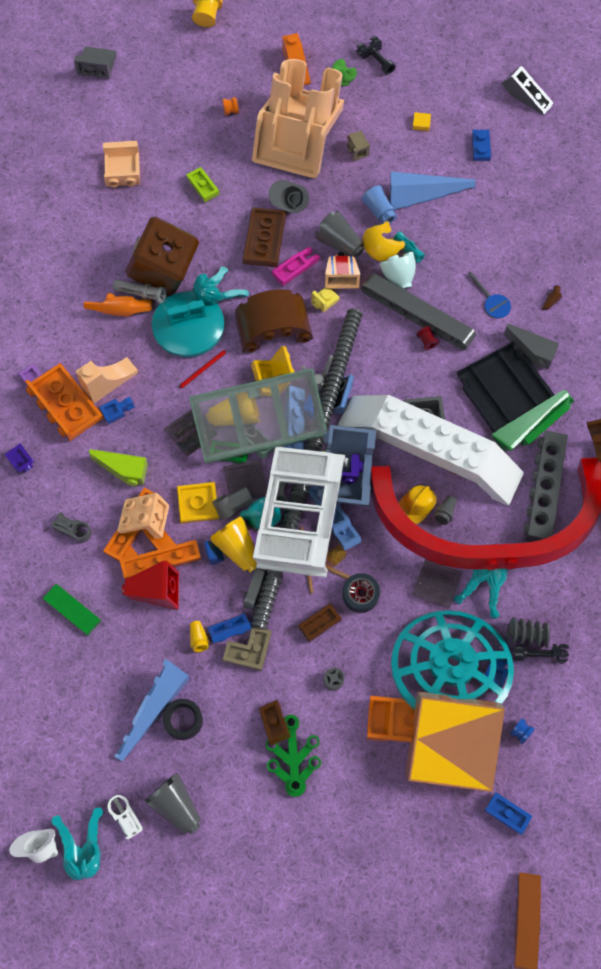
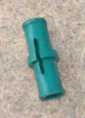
M401 231L396 233L393 240L405 242L403 252H413L415 261L417 263L421 262L425 254L417 248L415 242L410 241Z

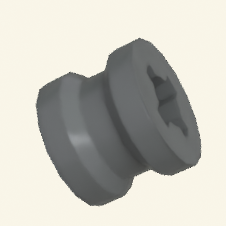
M330 668L325 672L324 685L331 691L339 690L344 683V674L338 668Z

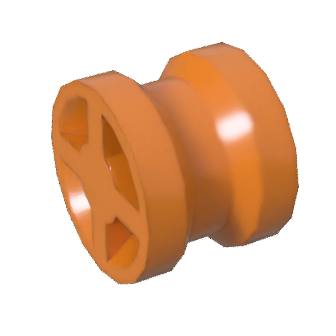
M236 96L228 100L226 98L222 99L225 116H228L230 113L239 114Z

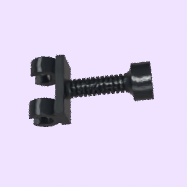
M377 36L369 38L372 41L369 42L370 46L367 48L363 43L357 45V53L363 59L373 55L382 65L381 70L386 75L395 70L396 65L391 60H386L378 52L382 49V41Z
M553 644L551 650L525 649L523 645H515V661H523L525 657L552 658V663L557 661L560 664H564L568 661L566 658L569 657V654L565 649H569V646L566 644H560L559 646Z

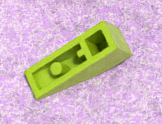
M89 450L90 457L94 462L127 485L136 487L144 484L148 467L146 457Z

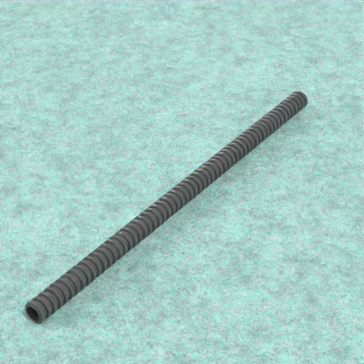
M355 308L347 310L320 398L326 428L329 427V422L331 421L332 412L336 405L335 402L339 395L346 366L348 365L358 327L363 313ZM316 415L314 416L310 431L319 429ZM324 436L307 440L305 450L321 452ZM293 483L294 487H292L288 502L305 504L304 501L307 500L306 496L309 493L310 486ZM285 509L286 514L283 515L284 519L281 522L283 525L280 528L296 530L299 526L298 523L300 522L302 511ZM266 571L267 575L262 583L264 587H261L262 593H259L260 598L257 599L258 604L253 612L255 616H252L253 622H250L251 627L254 626L267 630L266 625L269 624L268 619L271 618L270 613H272V607L275 605L273 602L276 601L275 596L278 595L277 590L280 588L279 584L282 582L280 579L283 578L282 573L284 572Z

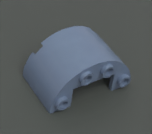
M330 425L329 431H325L324 442L327 443L326 452L345 455V458H348L347 467L343 466L342 472H350V458L352 454H359V461H363L362 473L359 472L357 482L343 484L340 481L337 503L369 506L370 476L376 430ZM319 486L318 498H321L322 501L325 487Z

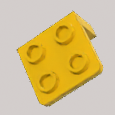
M281 346L271 360H253L251 363L255 381L294 372L286 346ZM291 381L277 384L280 394ZM270 386L259 388L260 396H272Z

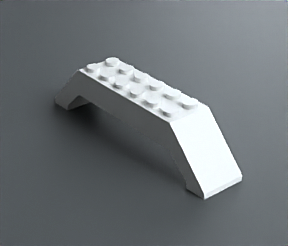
M390 395L352 396L337 425L376 430V438L477 483L491 496V499L509 506L524 474L495 442Z

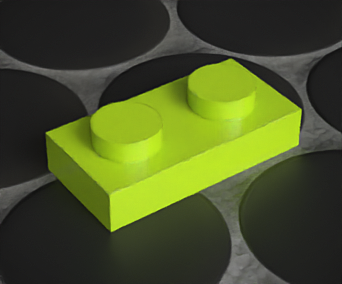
M202 167L186 174L187 180L204 202L220 195L218 188Z

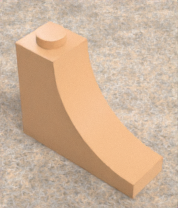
M127 357L118 363L105 367L96 366L90 361L76 370L82 390L93 404L138 373L137 368Z

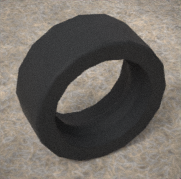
M189 699L172 701L163 713V724L166 731L177 740L193 738L202 727L203 717L200 708ZM181 707L190 709L195 715L193 727L184 732L174 729L171 724L173 712Z

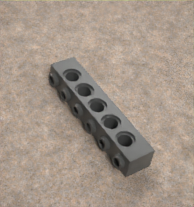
M545 430L543 437L539 436L537 447L540 448V453L536 454L534 462L537 465V471L534 470L532 475V482H535L529 493V499H532L531 505H528L526 516L529 517L528 523H525L523 534L526 535L525 541H539L553 535L568 438L567 434ZM547 451L553 452L554 455L548 454ZM544 468H549L551 472H546ZM541 485H546L549 489L545 490ZM538 502H543L546 507H541ZM535 520H541L543 525H538Z

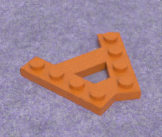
M144 487L139 496L153 494L154 492ZM146 529L121 534L116 530L103 550L104 554L120 562L124 579L165 560L173 567L201 560L196 540L176 545L165 530L163 537L155 539ZM140 531H142L157 550L138 555L132 548V544Z

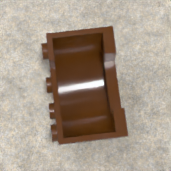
M275 289L257 293L248 297V302L245 304L240 303L235 310L242 352H255L257 349H260L261 340L269 341L277 337H290L295 334V341L306 343L313 339L304 298L299 293H296V295L292 294L291 290Z

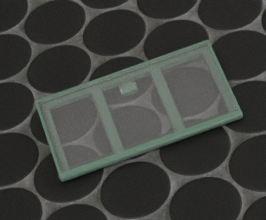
M313 368L189 396L205 464L322 437L325 435V431H328Z

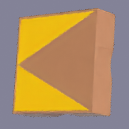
M417 691L413 717V737L409 745L405 771L408 781L493 792L505 707L498 702L477 699H455L447 695Z

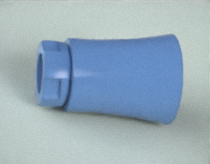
M380 185L374 186L364 193L361 201L371 210L381 224H384L386 221H389V224L395 221L397 215Z

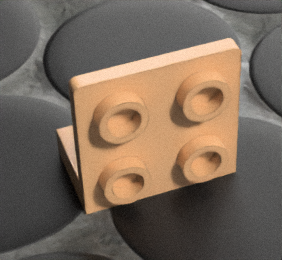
M158 493L126 499L117 531L121 534L146 529L155 539L162 538L169 504Z

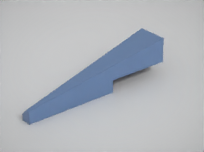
M391 172L390 204L394 211H396V209L407 208L416 203H425L445 197L451 193H459L469 188L473 189L475 188V180Z
M166 659L162 664L164 668L159 676L155 677L152 688L145 696L132 721L134 726L129 734L125 735L122 746L114 756L120 761L126 758L190 680L185 672Z

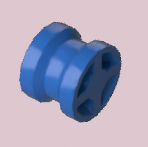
M521 718L509 734L516 736L519 742L523 744L535 728L528 726L526 720Z

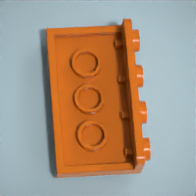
M61 363L32 382L29 380L25 381L27 385L25 390L31 398L34 396L37 399L35 402L40 410L45 409L48 413L46 414L51 424L56 423L58 426L56 429L62 437L66 436L69 441L104 418Z

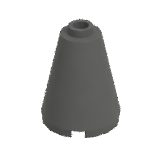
M336 210V213L330 212L319 224L321 227L320 231L316 230L315 238L319 242L349 256L358 257L363 253L364 243L338 210Z
M178 773L171 776L152 795H149L144 800L148 806L184 834L187 832L192 834L200 827L199 822L201 818Z

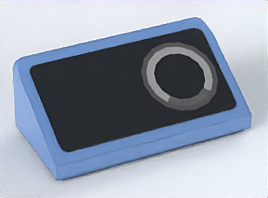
M351 374L343 378L333 413L343 415L354 379V376Z

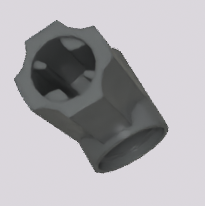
M245 486L230 495L218 497L212 504L220 519L225 520L233 516L237 510L253 503L254 500Z

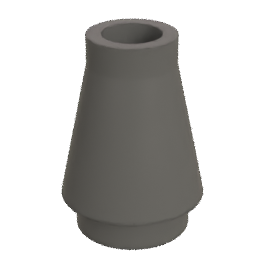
M447 496L434 512V519L438 523L447 525L452 521L457 499L453 496Z

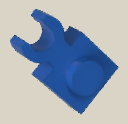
M496 659V674L493 682L501 688L508 675V669L505 668L508 666L507 659L506 661ZM489 664L488 669H487V671H486V673H485V676H487V677L489 676V672H490V664Z

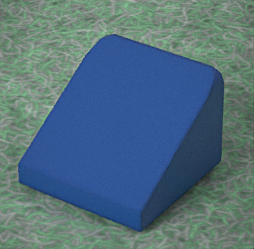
M205 541L204 546L210 565L223 562L225 559L222 551L211 541Z

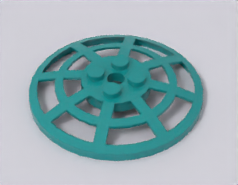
M435 611L416 618L398 636L391 656V671L395 686L402 698L414 710L416 699L405 687L401 679L403 676L413 674L418 684L427 693L447 695L455 699H476L489 688L499 696L494 702L501 704L507 698L514 677L512 655L501 635L484 620L461 611ZM443 616H460L470 619L475 623L471 628L460 624H446ZM435 617L438 625L427 629L419 637L408 633L418 623ZM484 627L497 638L504 651H493L488 641L478 633L480 629ZM449 629L465 631L467 634L463 640L451 638ZM437 631L441 632L443 640L436 644L425 640L429 635ZM474 638H477L487 652L476 653L470 643ZM404 639L414 643L410 657L411 665L399 669L398 652ZM419 647L430 651L428 661L417 663ZM454 658L459 664L452 666L448 663V660ZM496 659H507L508 676L504 689L493 682L496 674ZM490 660L488 677L477 670L479 661ZM430 669L431 674L436 679L432 687L423 679L420 674L421 671ZM473 678L483 684L476 691L467 694L465 684L469 683ZM443 684L457 687L459 695H448L439 691Z

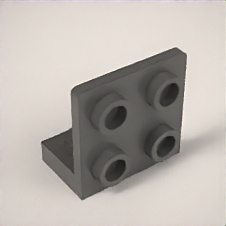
M84 47L82 56L75 55L74 63L77 74L110 79L116 51Z

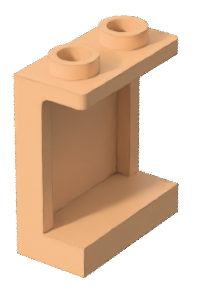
M138 142L103 143L105 155L104 181L106 187L115 188L126 185L130 187L140 185Z

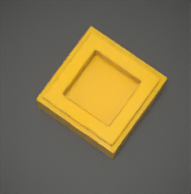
M414 112L412 130L429 131L431 114Z

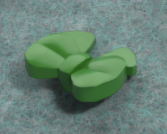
M343 59L337 60L332 66V69L340 71L343 75L341 86H349V83L356 78V68L346 67Z

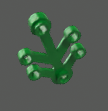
M287 715L285 717L286 723L290 719L295 721L293 726L287 724L291 736L288 738L289 754L278 743L272 749L268 747L269 740L266 741L265 745L268 751L275 753L290 767V775L279 767V762L275 759L267 762V769L285 782V790L288 795L299 797L305 792V781L314 770L320 768L321 760L317 756L311 757L309 765L300 775L298 766L313 749L319 746L320 741L316 735L309 736L307 744L297 754L296 730L299 728V719L295 715ZM311 739H316L317 744L313 746L309 743V741ZM314 759L319 762V765L316 767L311 765V761ZM272 762L277 764V768L274 770L269 768ZM297 782L300 787L294 790L291 787L292 783Z

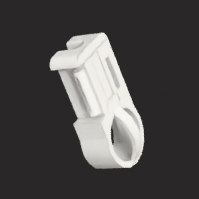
M116 795L109 800L108 811L115 821L119 820L118 823L124 834L128 835L125 837L126 839L134 837L143 830L126 797ZM117 798H121L125 801V811ZM112 801L118 807L120 815H116L111 810Z

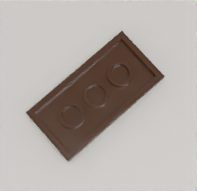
M252 207L242 259L243 264L278 268L286 211Z

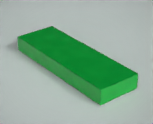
M55 584L43 597L44 601L87 636L101 622V619L58 584Z

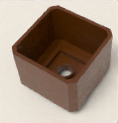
M156 216L151 217L125 270L127 277L144 285L151 284L157 288L164 287L168 297L175 294L199 245L198 238ZM167 245L171 248V251L166 252L162 246Z

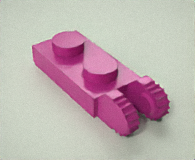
M308 247L279 265L278 268L272 270V276L282 286H285L320 260V256L315 254L306 260L305 258L313 252V249Z

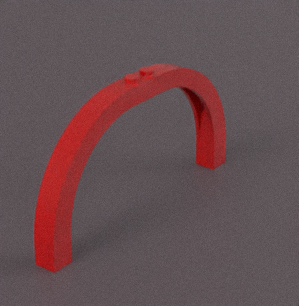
M581 458L578 466V475L582 488L583 505L578 516L565 529L551 537L528 543L459 544L438 538L416 525L404 513L396 500L392 486L390 466H371L370 482L373 503L381 522L388 532L405 548L416 555L448 567L479 570L515 569L543 565L558 560L578 548L587 539L594 529L601 512V462L597 458Z

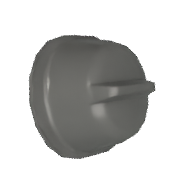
M276 181L269 189L268 195L271 203L280 209L298 213L303 211L309 203L307 190L301 185L290 181Z

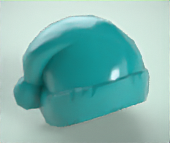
M261 497L254 501L247 510H243L240 513V517L243 520H248L249 524L258 530L266 497ZM274 508L271 527H275L281 519L280 508Z

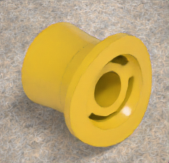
M193 0L195 5L192 14L193 22L201 27H213L216 23V13L222 8L223 1Z

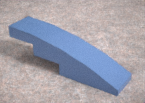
M312 485L308 490V494L315 505L321 506V498H318L319 486ZM336 503L331 532L345 551L362 541L351 525L350 519L342 510L340 503Z

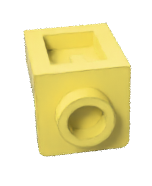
M324 288L318 293L316 291L312 292L311 302L316 309L325 312L338 302L340 297L332 289Z

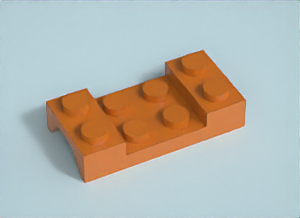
M370 696L366 740L411 743L415 710L404 699Z

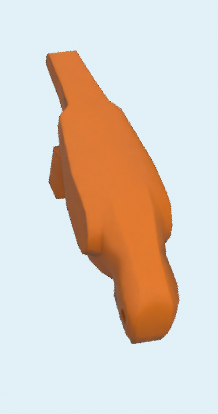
M108 293L105 301L83 302L84 309L95 310L104 314L130 317L136 313L150 312L153 307L152 299L145 300L144 298L137 300L131 296L116 297L113 293Z

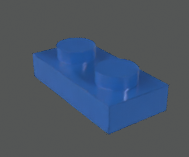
M473 129V161H490V131Z
M244 613L207 628L213 643L225 641L234 635L243 634L250 630L251 626Z
M497 792L494 793L484 812L519 835L523 834L533 817Z

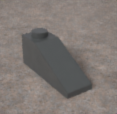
M522 66L511 72L501 83L511 96L543 115L553 105L550 98Z
M507 324L504 336L510 342L514 341V346L520 349V352L524 353L531 363L539 368L549 369L559 343L511 324Z

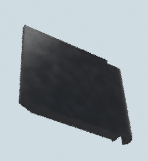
M514 341L457 371V376L464 385L462 390L493 433L555 395L524 353L521 354L520 349L515 350Z

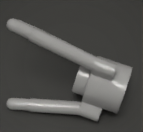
M332 355L327 360L323 374H315L319 394L324 388L326 375L333 358Z

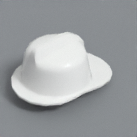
M55 830L30 831L19 836L11 844L10 854L13 857H28L35 863H42L49 858L56 857L58 851L54 840Z

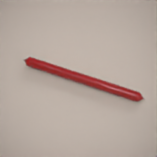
M221 351L218 355H216L213 359H211L208 363H206L188 379L182 382L179 388H184L187 384H189L192 380H194L197 376H199L202 372H204L207 368H209L212 364H214L217 360L226 354V351Z

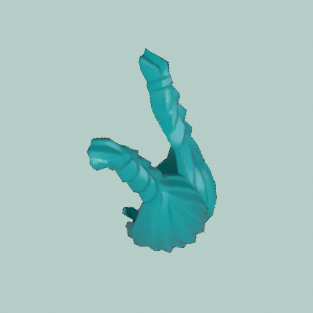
M220 267L219 273H216L211 279L204 273L196 277L193 284L194 294L206 304H216L221 300L232 299L237 296L246 298L250 293L245 289H233L220 293L215 286L227 274L228 269L226 267Z
M473 569L472 577L468 581L467 586L463 589L462 593L454 597L455 603L458 605L462 604L463 600L476 590L480 582L487 580L490 586L488 602L490 617L497 619L500 616L496 607L499 597L498 593L500 592V587L506 581L508 569Z
M96 807L93 810L88 824L87 842L82 849L75 845L73 836L65 824L62 823L59 815L53 816L51 820L62 837L65 850L63 855L64 870L73 880L91 878L99 870L101 851L97 843L98 821L103 815L101 807Z

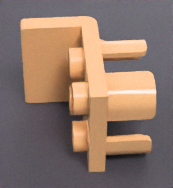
M287 59L281 64L280 75L278 73L273 74L270 98L259 111L252 161L310 178H316L321 168L326 136L343 110L344 100L339 99L343 75L336 69L326 68L323 72L321 90H304L306 62L297 59Z

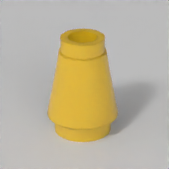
M193 621L189 624L190 647L193 648L194 652L206 651L209 648L210 641L201 621Z

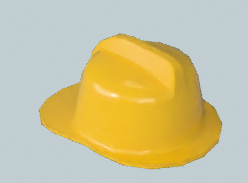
M418 485L412 487L404 495L399 505L415 524H419L436 505L437 498L429 486Z

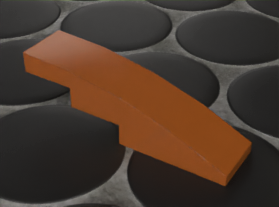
M521 872L518 874V897L516 899V922L514 926V968L538 969L541 875Z

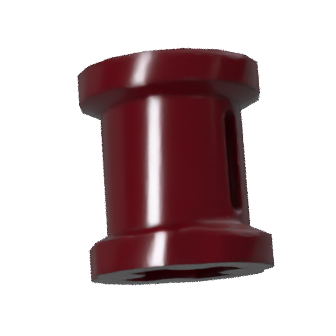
M430 326L424 327L416 333V336L423 342L425 351L433 349L439 344L438 339H435L431 333L432 329Z

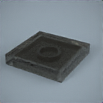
M260 459L223 467L229 495L246 486L253 499L266 496L267 488Z
M425 559L412 596L450 609L462 572Z

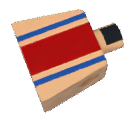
M342 252L337 253L336 256H330L325 274V289L359 288L360 272L353 256H346Z

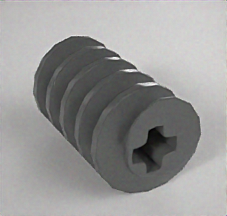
M512 617L507 626L506 642H508L511 636L513 643H516L517 639L520 638L521 644H524L526 639H528L530 646H532L535 640L537 647H540L541 643L544 642L545 648H548L550 642L549 624L544 622L541 626L540 621H536L533 625L532 620H528L525 624L523 618H520L517 623L516 617Z

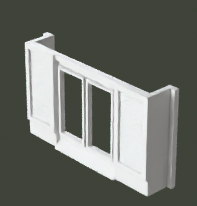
M283 447L275 448L265 504L253 554V559L257 563V569L327 577L328 570L325 562L343 466L347 467L348 458H345V455ZM288 482L325 487L321 506L276 501L279 483ZM274 508L320 513L316 532L271 527Z

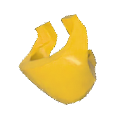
M389 221L368 228L362 237L366 253L376 261H388L389 257L395 256L405 246L404 241H395L393 238L387 239L382 236V233L391 232Z

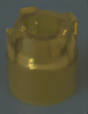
M337 545L327 553L326 558L333 566H336L346 558L347 553L340 545Z

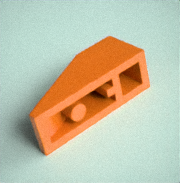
M298 33L282 36V51L285 60L297 59L306 62ZM306 66L304 85H309L311 81Z

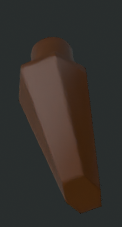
M555 285L553 287V292L549 293L542 310H549L562 298L560 286Z

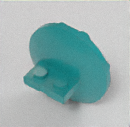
M194 291L179 292L167 297L163 303L158 305L152 317V331L156 342L166 352L178 357H196L207 353L218 344L224 332V316L217 303H204L203 300H200L194 294Z

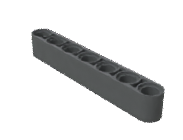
M372 273L361 287L365 295L381 304L383 303L386 307L398 312V314L423 328L430 326L432 329L431 333L461 350H466L476 336L472 328L375 273Z

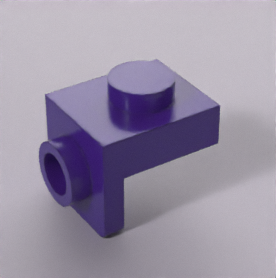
M21 443L4 454L18 473L20 471L26 473L33 468L32 463L35 461Z
M359 454L351 455L350 472H342L341 482L343 484H353L358 481L359 472L362 473L363 461H359Z

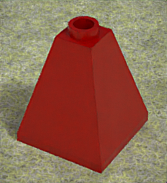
M167 560L161 561L125 579V584H122V594L131 600L179 610V571Z

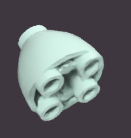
M413 252L406 253L400 258L398 255L389 257L388 261L380 263L381 270L388 281L404 290L412 287L411 283L416 270Z

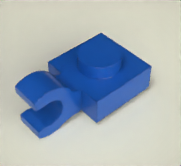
M130 397L125 398L119 403L115 398L99 406L108 425L125 417L123 411L135 408Z

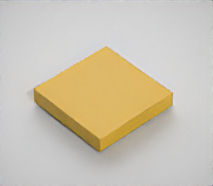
M215 482L177 486L181 524L219 519V515L212 504L217 499Z

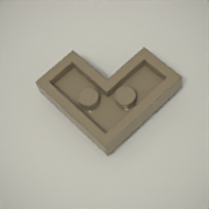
M252 626L248 645L227 641L222 659L223 662L262 671L272 631Z

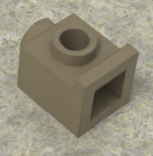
M362 131L349 134L347 136V148L350 153H353V161L368 157L370 145Z

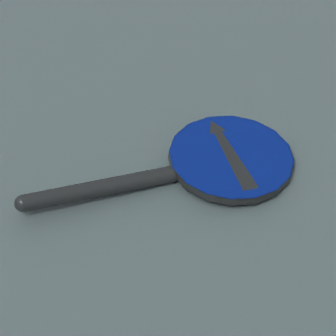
M469 271L470 277L488 297L484 304L487 314L493 318L506 317L511 310L509 299L500 294L490 295L473 273Z

